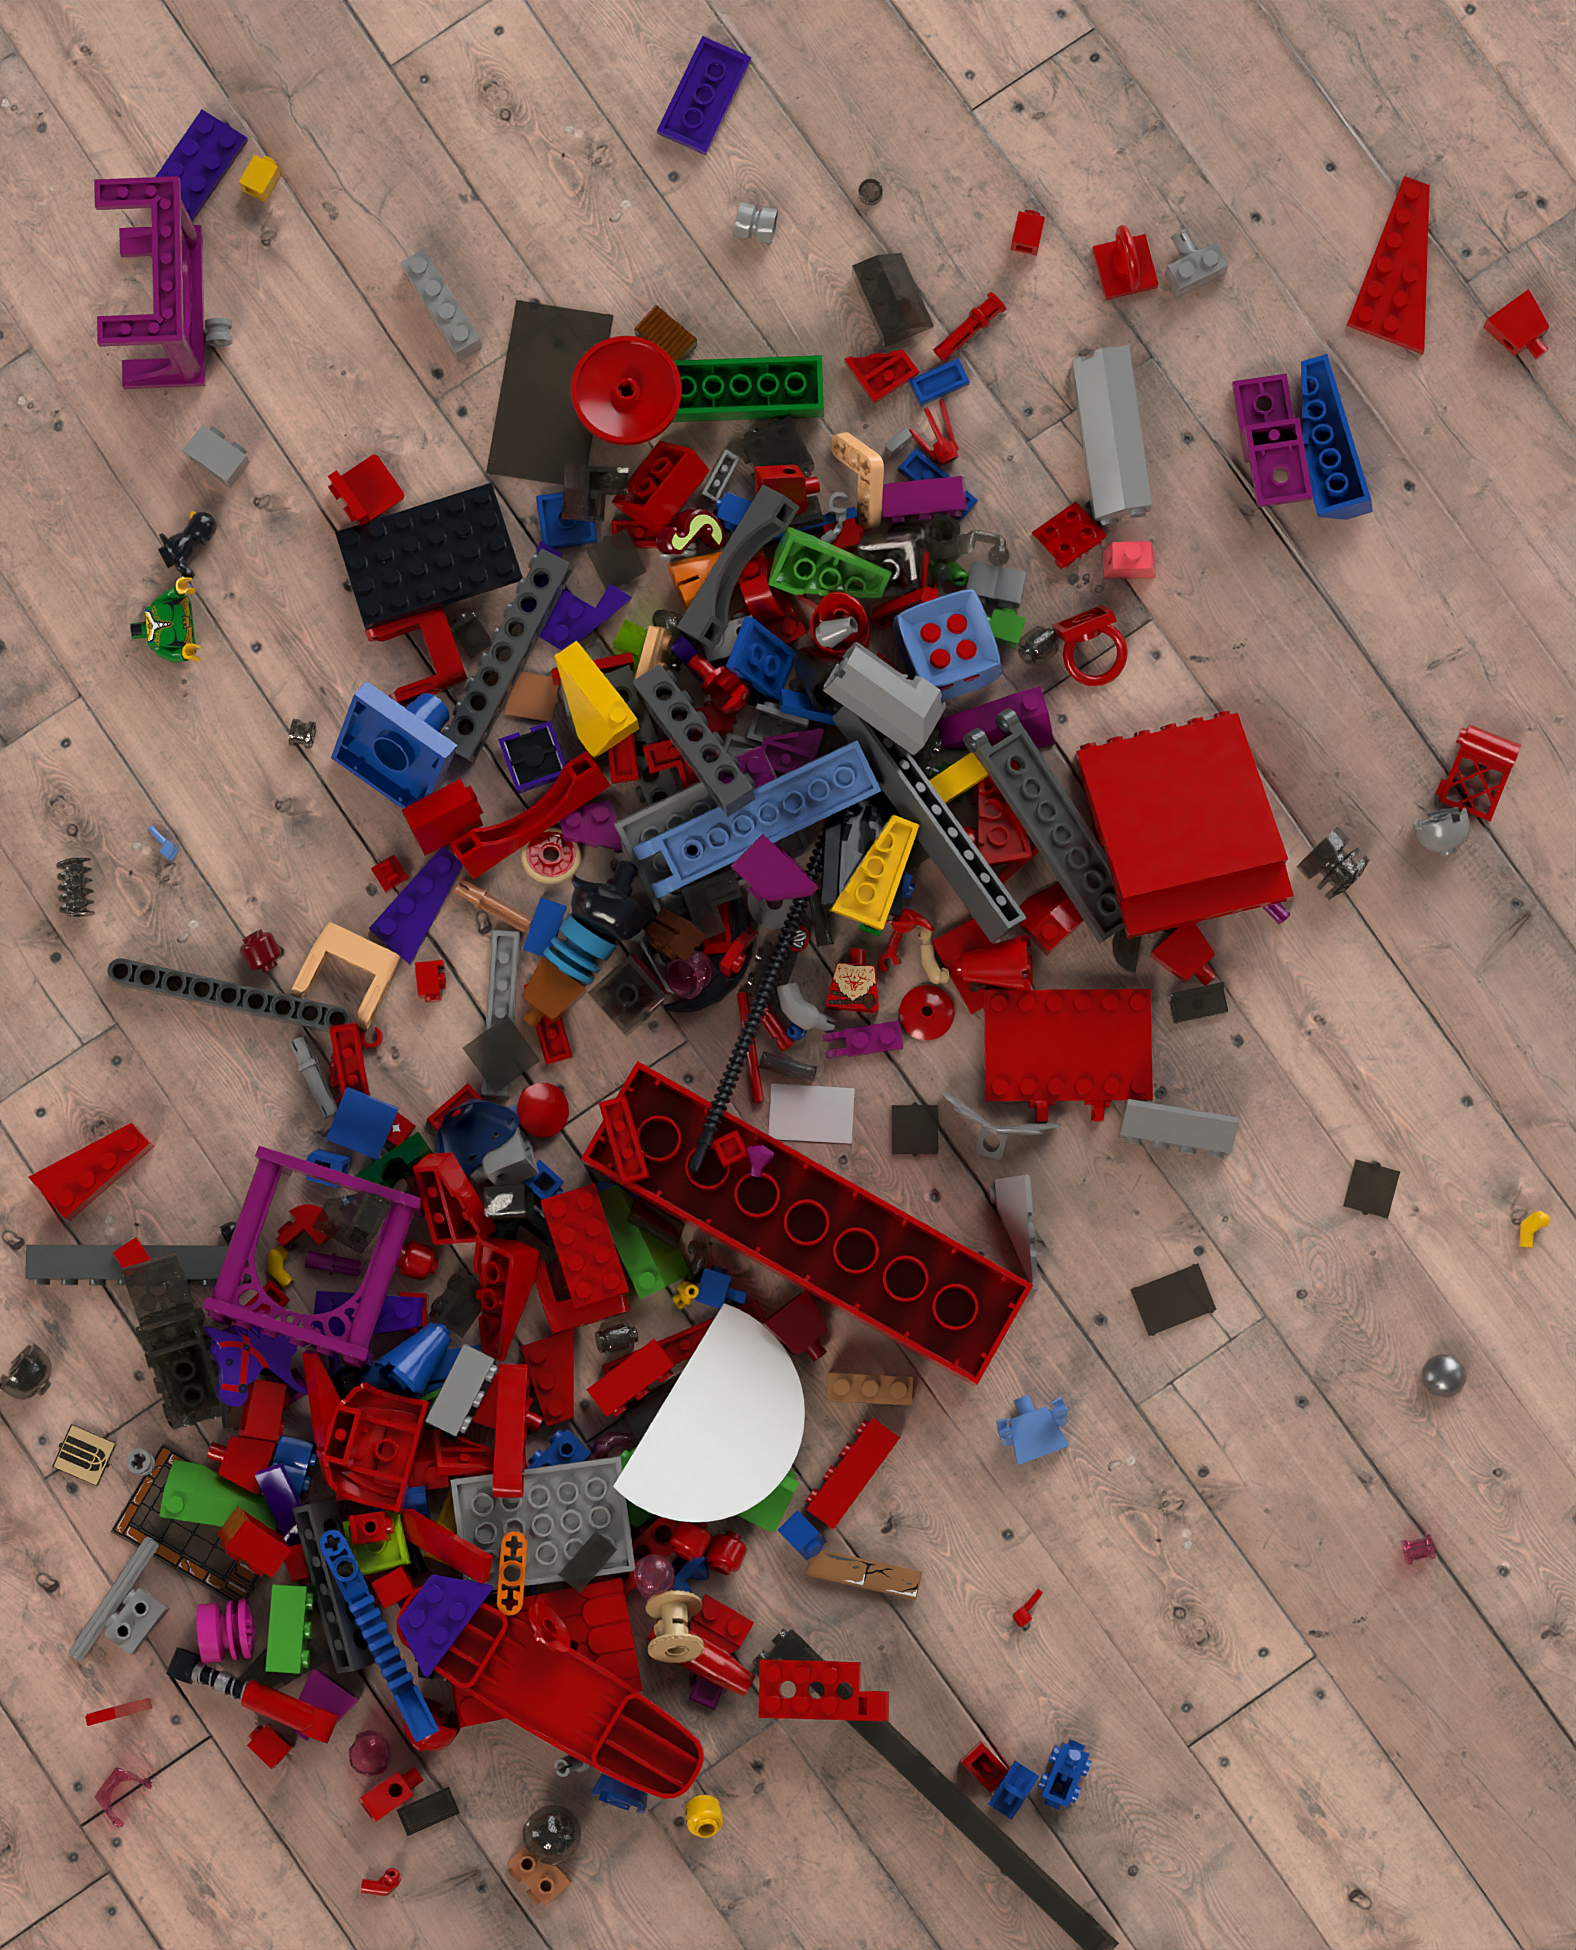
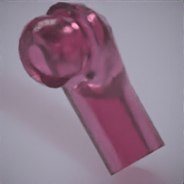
M612 1431L604 1433L593 1444L594 1457L597 1459L607 1458L609 1451L615 1446L631 1447L632 1433Z

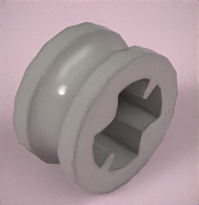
M144 1449L133 1450L128 1455L126 1461L129 1471L140 1476L150 1474L156 1464L153 1454ZM139 1457L146 1459V1461L142 1463L143 1468L136 1466V1464L140 1462Z

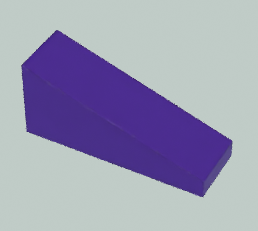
M681 636L670 649L693 676L703 683L704 680L688 666L689 661L699 652Z

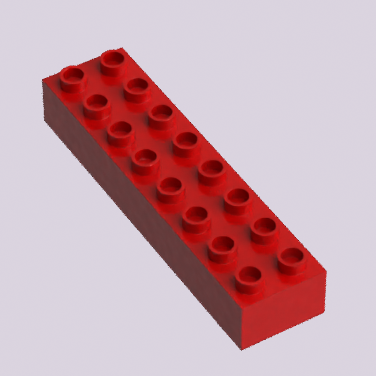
M636 1062L617 1097L624 1095L627 1097L650 1178L626 1185L621 1184L604 1121L600 1124L581 1157V1161L585 1166L974 1387L978 1385L1033 1284L727 1111H723L724 1118H720L722 1123L719 1126L717 1125L719 1131L714 1133L712 1141L738 1130L746 1150L750 1146L763 1145L774 1152L773 1158L762 1169L761 1177L750 1175L752 1165L749 1157L723 1168L713 1145L707 1150L699 1173L688 1170L697 1147L696 1141L704 1130L702 1124L707 1123L705 1116L710 1115L708 1109L713 1108L708 1100L641 1062Z

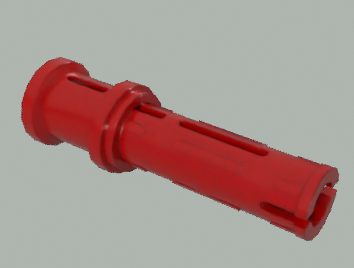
M989 292L987 294L988 298L977 308L973 307L970 310V316L933 349V352L941 361L945 362L978 330L987 328L990 325L989 322L998 313H1003L1007 310L1003 302L993 292Z

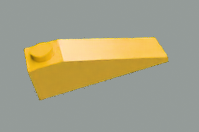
M575 641L554 655L578 739L593 760L627 738L631 733L639 730L638 719L578 641Z

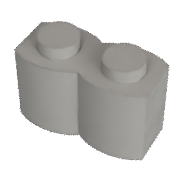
M972 562L967 590H975L982 606H986L987 603L997 604L998 609L1001 607L1012 610L1020 608L1026 572L986 563Z

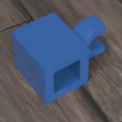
M712 1265L711 1270L704 1269L695 1302L721 1309L725 1299L744 1305L747 1293L729 1288L732 1276L727 1275L728 1270Z

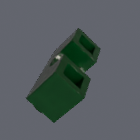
M417 1132L354 1177L393 1189L394 1185L401 1178L415 1176L413 1167L427 1154L434 1153L421 1134ZM358 1193L373 1215L389 1204V1202Z

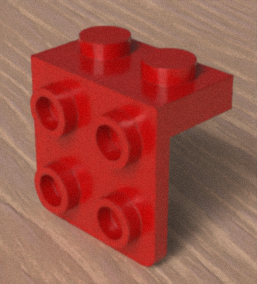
M376 454L371 455L343 475H340L337 470L328 475L331 483L327 486L336 500L341 498L345 503L346 507L343 510L350 521L356 520L360 526L376 519L405 498L403 490Z

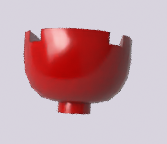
M424 1698L439 1731L416 1743L403 1718L404 1731L411 1741V1745L419 1751L443 1750L450 1746L461 1729L458 1727L457 1716L452 1711L449 1715L439 1710L444 1705L429 1698Z

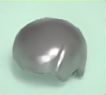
M1438 1354L1428 1359L1424 1365L1422 1381L1427 1390L1432 1394L1448 1398L1459 1393L1466 1383V1370L1457 1358L1447 1354Z

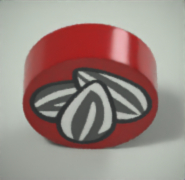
M800 924V929L795 930L797 936L792 937L794 943L790 944V952L793 953L803 951L809 943V933Z

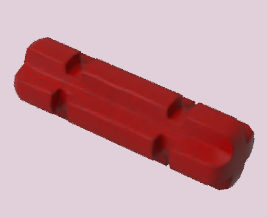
M768 1004V1008L763 1009L765 1015L761 1016L762 1024L772 1039L777 1040L776 1045L781 1051H786L794 1045V1041L786 1035L785 1032L787 1030L775 1012L772 1013L770 1011L772 1008Z

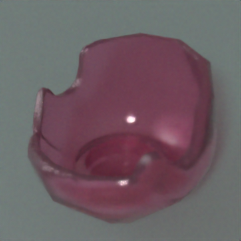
M368 1730L358 1733L354 1743L349 1748L350 1765L359 1775L373 1777L383 1773L392 1759L389 1742L381 1733Z

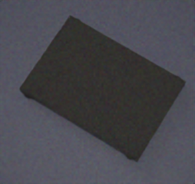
M1192 1264L1190 1267L1139 1287L1135 1286L1130 1290L1148 1336H1154L1156 1333L1217 1310L1199 1264Z

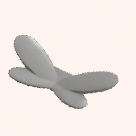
M941 1092L945 1099L958 1108H953L958 1114L982 1126L975 1152L997 1160L1002 1158L1008 1133L1039 1135L1044 1134L1039 1130L1053 1129L1061 1126L1058 1123L1046 1122L1020 1124L1003 1128L988 1123L983 1117L948 1093ZM991 1133L997 1134L1000 1142L998 1149L995 1151L986 1150L983 1145L984 1139L990 1136Z

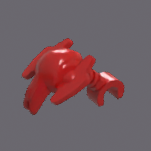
M906 908L902 909V916L900 918L894 916L892 920H886V923L891 924L895 931H893L886 953L882 954L878 960L880 970L882 972L889 971L886 964L888 958L892 959L894 965L901 964V959L897 955V948L901 942L900 939L903 937L902 934L909 933L918 925L930 931H935L934 926L927 918H924L912 909Z

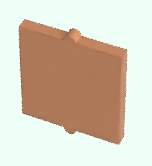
M521 672L507 699L505 715L542 722L551 721L552 723L555 705L559 703L557 698L559 685H554L552 677Z

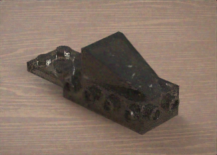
M177 1252L122 1268V1275L139 1322V1326L136 1327L137 1336L140 1343L144 1342L147 1350L145 1352V1359L149 1369L153 1368L156 1377L153 1378L157 1393H162L165 1402L162 1403L166 1419H171L173 1428L177 1429L192 1426L206 1419H215L228 1413L229 1405L221 1402L216 1394L219 1371L213 1354L209 1353L213 1340L204 1330L207 1323L203 1308H197L195 1300L192 1298Z

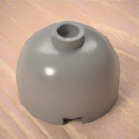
M1458 807L1441 809L1427 813L1429 817L1427 820L1421 822V818L1418 817L1413 821L1419 843L1429 851L1440 852L1442 856L1457 852L1456 847L1466 841L1470 832V822L1466 808H1463L1461 812H1459Z

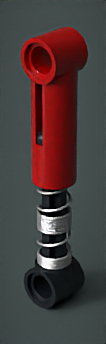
M176 1647L166 1672L168 1676L182 1682L209 1685L211 1690H215L225 1696L231 1695L232 1699L239 1698L241 1706L302 1732V1734L323 1743H329L339 1718L338 1715L328 1710L312 1706L258 1681L243 1682L238 1679V1676L235 1677L230 1672L224 1670L220 1672L216 1670V1666L211 1668L208 1663L203 1664L200 1655L180 1647Z

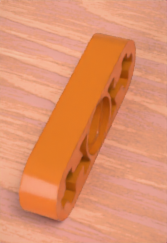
M518 1531L507 1533L501 1542L497 1607L505 1615H514L523 1606L528 1543L525 1535ZM512 1536H517L518 1542L523 1544L516 1551V1557L522 1556V1562L517 1560L504 1561L505 1555L511 1557V1547L506 1546V1542L511 1541ZM508 1565H516L520 1569L521 1575L518 1580L511 1582L505 1578L504 1570ZM503 1584L511 1587L520 1585V1591L515 1589L513 1591V1599L518 1600V1605H514L512 1610H507V1605L502 1604V1599L508 1597V1589L502 1590Z

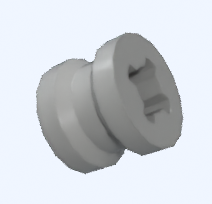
M211 318L205 321V328L208 330V335L205 337L206 345L224 347L233 343L232 336L230 335V329L232 328L231 320Z

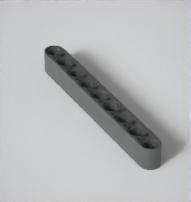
M117 958L109 964L107 969L109 978L122 987L330 1033L329 1026H332L331 1020L336 1014H343L345 1016L344 1024L352 1023L349 1013L344 1008L128 959ZM120 966H127V976L123 979H117L115 975L116 970ZM147 972H154L156 975L155 981L150 985H144L142 981L143 976ZM181 978L183 981L182 987L177 991H171L169 988L171 980ZM201 984H208L210 987V991L205 997H198L196 994V990ZM228 990H235L237 993V997L232 1003H225L223 1000V996ZM255 996H262L264 998V1004L259 1009H252L250 1006V1002ZM282 1002H289L291 1004V1010L286 1015H279L277 1012V1008ZM309 1008H316L318 1010V1016L314 1021H306L304 1018V1014Z

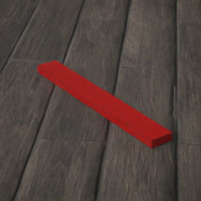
M145 1698L86 1714L87 1726L152 1709L151 1700Z

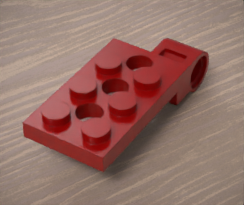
M760 1659L758 1718L889 1721V1691H860L861 1662ZM785 1681L793 1682L796 1687V1692L791 1698H787L781 1693V1685ZM813 1682H820L824 1686V1694L819 1699L813 1698L810 1695L809 1687ZM843 1682L849 1683L853 1688V1694L849 1699H843L838 1694V1687Z

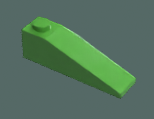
M788 526L786 531L783 532L775 551L768 585L795 595L807 593L826 596L831 592H843L852 597L881 598L892 573L819 538Z
M178 1460L173 1461L164 1488L159 1517L223 1527L238 1506L276 1531L277 1522L266 1498L248 1491L202 1464Z

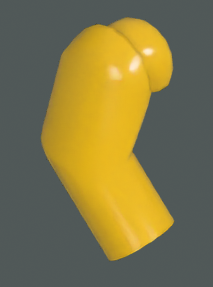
M1535 1211L1522 1220L1520 1224L1519 1247L1533 1248L1534 1233L1542 1227H1548L1550 1224V1216L1547 1213Z
M277 1246L275 1249H271L267 1255V1271L285 1289L294 1279L283 1269L284 1260L288 1256L287 1250L282 1246Z
M683 1281L678 1285V1294L673 1296L672 1301L677 1308L683 1309L685 1305L692 1303L693 1298L698 1295L699 1289L694 1284Z

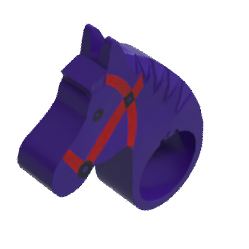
M236 1325L223 1330L209 1326L204 1327L206 1333L213 1340L209 1353L213 1354V1358L218 1365L216 1394L221 1402L234 1407L241 1406L248 1398V1384L253 1382L264 1368H267L293 1390L308 1395L307 1387L298 1385L291 1374L290 1364L292 1359L290 1356L296 1353L299 1346L289 1343V1337L279 1334L278 1339L261 1334L263 1329L253 1325L251 1330ZM333 1352L332 1357L328 1356L329 1369L327 1372L333 1385L338 1379L341 1367L339 1355Z

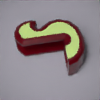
M687 509L678 514L674 520L673 527H664L658 532L656 545L657 549L663 554L681 555L699 537L708 548L721 549L725 542V531L719 519L709 510Z

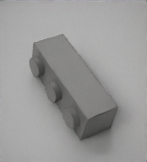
M726 449L723 450L698 496L711 504L716 503L740 457Z

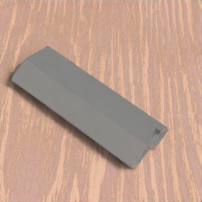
M1129 345L1102 348L1094 351L1093 358L1085 359V357L1080 356L1073 359L1071 371L1092 518L1097 525L1100 524L1102 528L1116 526L1117 522L1121 521L1123 515L1130 514L1131 518L1145 516L1146 512L1151 510L1152 500Z

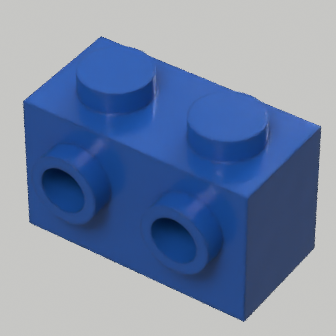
M567 1429L564 1433L559 1430L548 1440L551 1446L547 1450L542 1452L539 1449L528 1460L531 1465L527 1469L583 1462L592 1453L570 1430Z

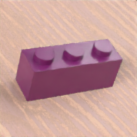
M963 476L883 484L882 513L883 518L890 519V523L907 522L906 517L917 516L918 520L934 519V514L944 513L945 518L961 516V511H968L965 478Z

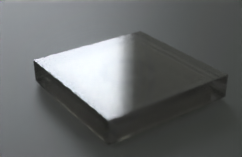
M508 1015L463 1047L465 1053L495 1094L541 1061Z

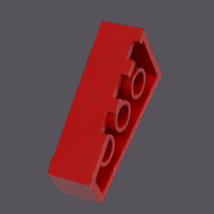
M130 1123L28 1178L65 1219L71 1221L155 1146L136 1125Z

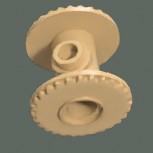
M670 1590L655 1594L647 1600L646 1612L651 1617L660 1619L654 1625V1632L657 1638L648 1644V1653L653 1659L666 1663H680L696 1659V1657L703 1653V1640L689 1634L688 1627H686L688 1625V1618L696 1615L702 1609V1602L697 1595L683 1590Z

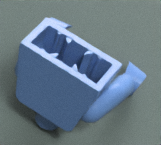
M1030 1395L1013 1400L1019 1414L1018 1417L996 1420L998 1434L1003 1446H1011L1013 1444L1017 1465L1069 1446L1059 1426H1065L1068 1423L1067 1412L1069 1411L1061 1396L1050 1402L1051 1405H1054V1409H1048L1045 1406L1037 1410L1034 1409Z

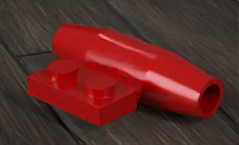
M705 1593L701 1600L702 1609L690 1619V1631H688L689 1634L703 1640L704 1651L696 1659L677 1664L715 1686L745 1697L756 1676L730 1654L741 1647L754 1622ZM654 1626L646 1638L650 1642L657 1638Z

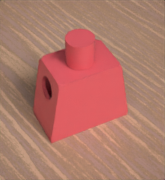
M1150 541L1113 542L1102 552L1103 579L1156 577L1155 550Z

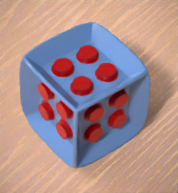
M974 589L954 592L924 602L895 616L893 630L896 633L898 648L909 679L913 680L915 676L923 677L940 689L942 693L941 702L982 688L1000 678L1002 664L1000 663L996 641L983 606Z

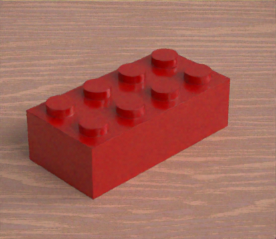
M595 1183L541 1200L540 1204L574 1310L628 1294L629 1289Z

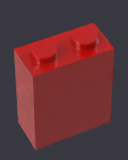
M461 778L401 809L413 836L425 856L455 841L471 829L483 826L479 815L484 812L478 802V798L471 786L465 787Z

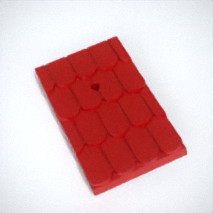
M622 1578L527 1596L523 1599L521 1610L511 1615L531 1625L528 1614L530 1606L537 1602L549 1606L565 1624L570 1636V1646L572 1649L608 1670L637 1691H643ZM518 1600L502 1601V1604L507 1605V1610H512L514 1605H518ZM497 1603L489 1604L498 1609ZM450 1682L459 1728L506 1719L462 1688Z

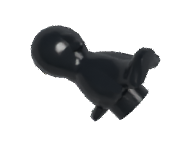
M190 511L189 522L183 532L177 533L169 539L163 533L159 534L164 545L158 548L159 553L167 568L174 565L177 566L181 577L194 579L195 574L189 567V564L193 559L196 545L198 543L205 545V542L210 541L216 532V521L210 513Z

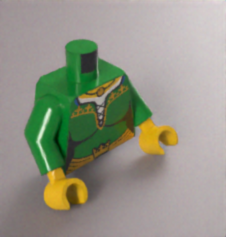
M180 577L176 581V585L167 589L154 599L149 607L145 608L146 622L130 624L132 639L147 638L150 649L157 656L172 663L189 660L194 662L200 661V657L194 656L196 650L201 649V646L195 643L192 603L188 596H184L185 594H194L196 591L195 588H187V584L193 580L192 578Z

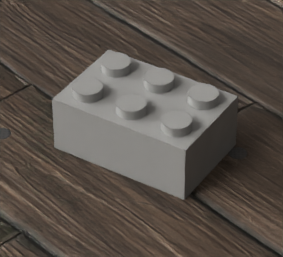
M464 1344L426 1422L454 1436H459L460 1432L466 1433L473 1417L469 1416L473 1406L479 1407L486 1392L482 1391L485 1382H491L498 1370V1366L494 1365L496 1359Z

